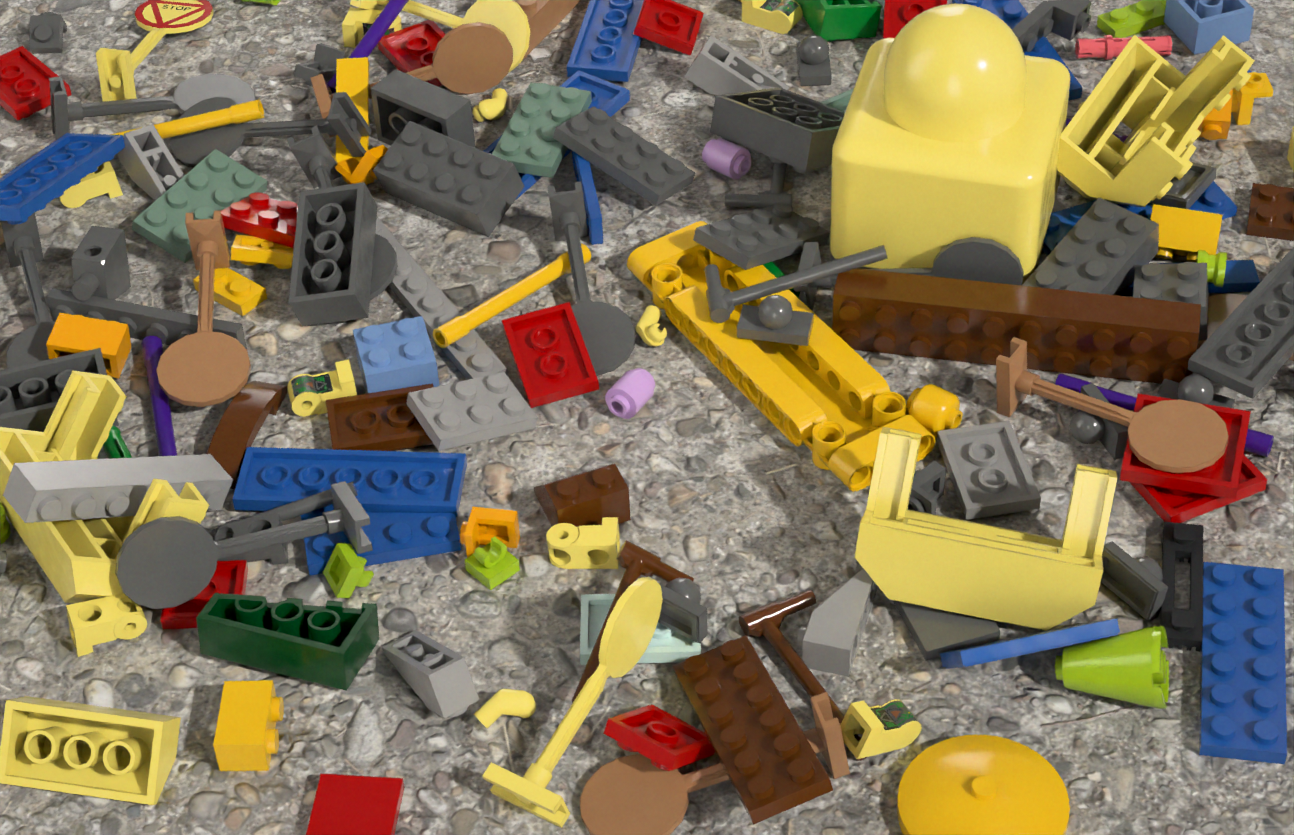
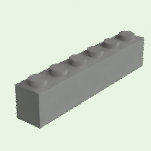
M211 454L14 463L3 496L25 523L135 516L152 480L162 479L168 481L178 496L186 482L193 483L210 505L207 511L222 510L233 479Z

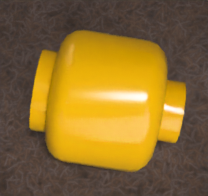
M934 384L925 385L921 389L916 388L906 403L905 413L912 415L935 438H937V431L958 428L963 417V413L959 411V398L955 394Z

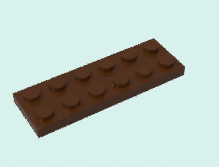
M747 635L735 640H729L721 646L702 654L691 656L685 661L672 666L685 696L753 825L833 791L827 772Z

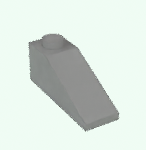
M711 35L684 76L696 86L713 95L779 87L786 90L789 89L788 85Z
M153 124L124 133L125 148L118 152L117 156L132 181L156 201L178 182L184 174Z
M864 568L812 611L807 627H800L797 649L802 650V660L809 669L850 676L877 592L876 583Z
M415 630L382 647L385 656L427 708L442 718L459 716L467 711L468 706L479 701L464 657L421 632Z

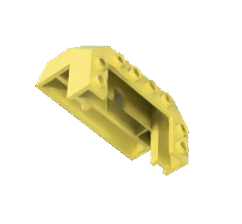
M1133 35L1061 133L1057 171L1066 183L1084 198L1093 200L1102 198L1111 203L1138 208L1145 207L1151 200L1154 201L1156 198L1160 200L1172 187L1173 183L1170 181L1174 176L1180 180L1193 165L1189 159L1196 150V147L1192 144L1201 134L1197 128L1213 108L1220 111L1232 96L1229 92L1233 88L1239 91L1251 77L1247 71L1255 60L1223 35L1185 76L1136 35ZM1120 122H1123L1132 130L1124 143L1112 134Z
M72 371L44 432L0 427V503L5 508L6 516L65 603H79L123 593L115 570L117 554L125 539L141 525L160 517L181 516L197 521L200 524L210 506L193 483L186 482L178 496L167 480L153 479L135 516L25 523L3 496L14 463L98 459L97 456L108 439L109 431L118 413L123 408L126 395L111 376Z
M888 427L882 428L867 506L859 525L855 559L889 600L1044 631L1050 630L1095 605L1103 574L1102 552L1117 483L1116 471L1077 464L1062 539H1056L908 510L922 434Z

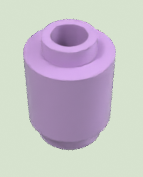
M711 139L703 149L702 159L708 168L732 179L741 178L751 167L749 150L725 139Z
M641 368L625 372L605 395V401L609 410L614 415L624 419L634 417L653 396L655 388L654 378L648 371Z

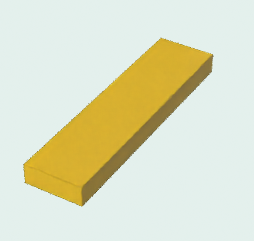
M368 57L337 59L336 92H346L369 126ZM336 135L337 162L353 157L339 136ZM361 136L360 143L367 151L369 150V136ZM353 157L358 162L362 159V157Z

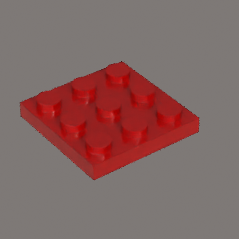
M1138 393L1134 412H1139L1144 407L1159 401L1177 399ZM1202 404L1214 410L1226 423L1229 437L1224 455L1213 465L1196 472L1171 473L1154 469L1136 457L1131 451L1127 439L1120 471V480L1236 499L1251 411Z

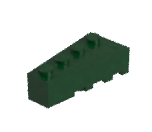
M214 593L196 617L201 654L346 691L379 641L377 604L362 603L361 609L344 608L342 601H327L326 606L303 605V599L287 598V600L278 603H268L266 596Z

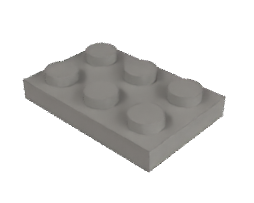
M505 372L410 392L406 402L438 451L535 429L538 419Z
M1010 421L937 431V444L966 520L1040 509V494Z

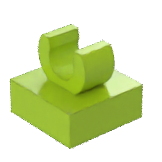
M495 536L491 538L489 544L483 548H476L475 553L465 559L466 571L489 590H492L520 571L519 560L508 552L507 546Z
M348 543L336 544L323 571L336 598H350L356 586L367 587L374 576L373 571H364V566L367 562L366 558L357 556L352 545Z

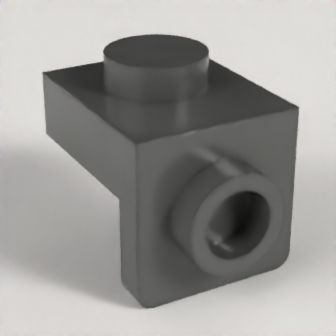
M43 12L40 15H30L29 50L32 54L62 53L63 33L67 32V25L61 14Z
M323 43L317 44L314 61L296 64L294 76L306 80L305 84L313 87L311 77L323 74L328 83L336 73L337 59L344 58L345 52Z
M934 460L922 470L915 471L908 510L936 515L937 499L944 495L946 472L944 466Z

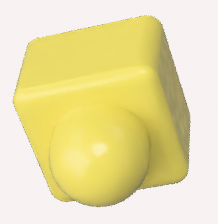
M953 3L930 8L910 20L895 38H884L873 43L867 51L832 147L830 252L835 259H840L884 245L888 259L868 264L864 267L877 269L932 268L934 259L941 249L955 240L970 237L992 239L1007 246L1019 258L1024 271L1023 285L1038 267L1061 177L1057 171L1060 136L1066 128L1070 88V73L1066 66L1054 59L1024 55L1018 38L1003 20L986 9L969 4Z

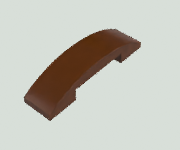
M252 381L237 393L224 412L213 435L207 454H211L233 479L230 489L235 490L246 448L251 447L268 414L276 415L288 392L287 386Z

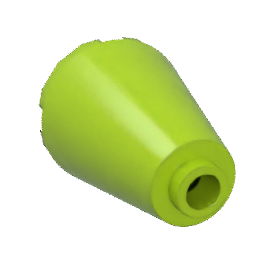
M1151 626L1064 647L1063 654L1056 655V679L1063 680L1064 687L1067 689L1152 708L1166 709L1165 702H1168L1169 660H1166L1165 651L1161 650V648H1168L1165 627Z

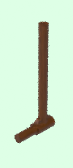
M627 540L624 542L616 559L619 560L621 566L626 570L574 693L572 703L586 681L599 666L600 643L607 620L618 599L628 586L635 582L641 574L646 577L655 575L668 583L676 578H687L694 581L693 577L660 561L661 558Z
M809 589L779 603L774 601L739 616V624L743 633L747 636H765L811 698L825 693L826 690L779 630L784 617L816 604V597L813 591ZM828 694L833 718L837 717L841 725L845 715ZM854 734L856 740L860 742V735ZM867 757L861 758V759H857V760H858V761H861V760L866 759Z

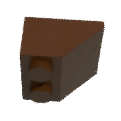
M616 464L598 467L534 487V493L551 526L559 523H570L576 527L582 525H602L603 517H618V524L631 520L629 488Z

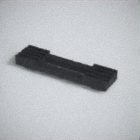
M1164 522L1162 582L1168 586V590L1161 607L1160 626L1165 627L1169 649H1173L1174 645H1178L1179 650H1182L1183 646H1187L1189 651H1191L1192 647H1196L1198 652L1201 651L1204 525ZM1176 558H1179V562H1184V558H1187L1188 563H1190L1189 610L1174 608Z

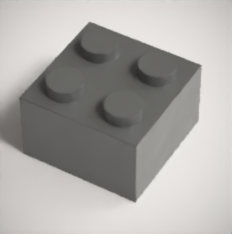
M1184 262L1178 264L1149 263L1146 265H1135L1133 297L1201 304L1198 340H1207V263Z

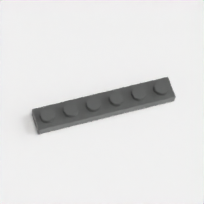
M52 288L46 296L53 322L57 320L59 313L117 321L128 324L130 338L143 340L147 336H157L162 340V344L171 345L186 335L195 334L198 329L197 315L91 296L90 299L81 301L71 291ZM213 319V332L224 333L236 338L247 349L242 324Z

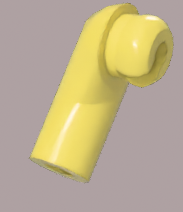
M501 88L495 89L492 92L491 99L482 100L479 102V105L473 107L472 114L474 118L479 122H483L486 119L496 120L501 118L506 111L507 92Z
M653 305L646 307L635 327V331L646 345L657 347L664 343L667 330L665 327L662 330L658 328L660 325L658 321L662 316V312Z
M503 688L498 690L474 715L488 729L503 714L529 718L536 710V703L533 696L524 690Z

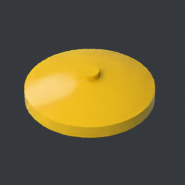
M974 734L940 741L922 751L912 760L906 768L898 788L897 817L903 835H1066L1068 828L1069 797L1065 784L1058 772L1036 751L1021 743L1003 737Z

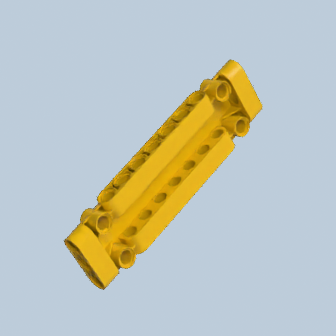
M695 222L642 245L629 255L626 264L627 268L652 292L654 305L665 310L671 323L795 446L805 444L812 451V461L815 466L820 469L831 470L851 491H859L871 485L879 436L883 427L922 434L917 462L925 458L934 448L935 437L912 415L905 413L906 400L898 393L891 392L886 380L789 289L772 295H780L786 298L791 303L793 311L814 313V322L808 346L737 338V325L743 305L759 307L762 300L768 296L734 306L735 309L725 322L716 323L712 321L706 296L708 287L704 269L707 265L714 264L718 267L721 286L730 290V292L763 283L776 277L763 265L745 270L695 242L693 238L696 228L707 225L706 222Z

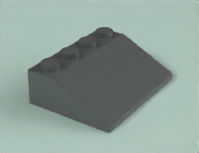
M780 87L715 96L710 133L736 145H742L752 154L767 155L771 162L789 164L794 166L793 170L796 172L811 174L815 169L827 168L832 164V147L845 112Z

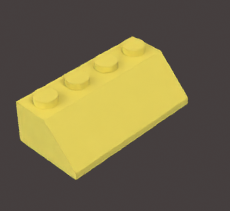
M30 696L6 700L0 746V783L156 805L176 759L181 717Z

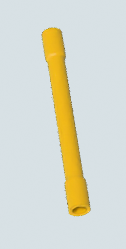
M258 99L232 105L229 108L154 124V127L160 137L166 139L228 124H240L264 118V109L261 101ZM132 129V130H128V131H123V132H119V133H114V134H110V135H123V136H124V133H127V132H130V131H133V130H136V129Z
M581 244L584 264L591 260V252L586 245ZM568 251L558 256L553 262L467 313L456 316L434 329L433 339L435 343L441 348L448 347L466 336L474 328L564 274L571 273Z

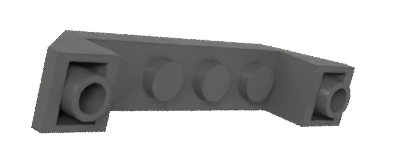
M1053 0L1040 3L1012 29L1021 44L1023 52H1030L1036 42L1042 37L1048 36L1050 32L1069 41L1079 32H1084L1091 21V15H1089L1091 1Z

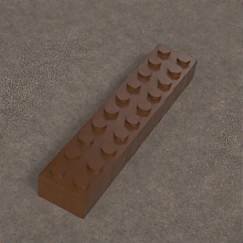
M856 268L837 275L833 292L832 330L853 350L995 366L999 355L1011 357L1010 341L1015 337L1027 341V369L1162 384L1164 379L1180 383L1185 377L1193 374L1192 371L1188 370L1189 358L1197 350L1201 304Z

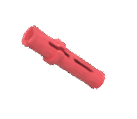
M1104 35L1103 38L1096 39L1077 38L1075 43L1076 58L1097 57L1104 58V60H1112L1113 57L1119 56L1132 37L1113 38L1112 35ZM1170 35L1138 37L1160 56L1171 55L1172 38Z

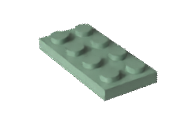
M531 82L491 155L513 163L518 173L553 178L568 147L553 138L557 126L589 108L592 102L591 91Z
M214 149L132 221V230L186 263L193 256L185 223L186 213L193 212L194 220L213 219L214 211H221L232 203L239 202L248 197L251 193L265 192L268 181L217 149Z

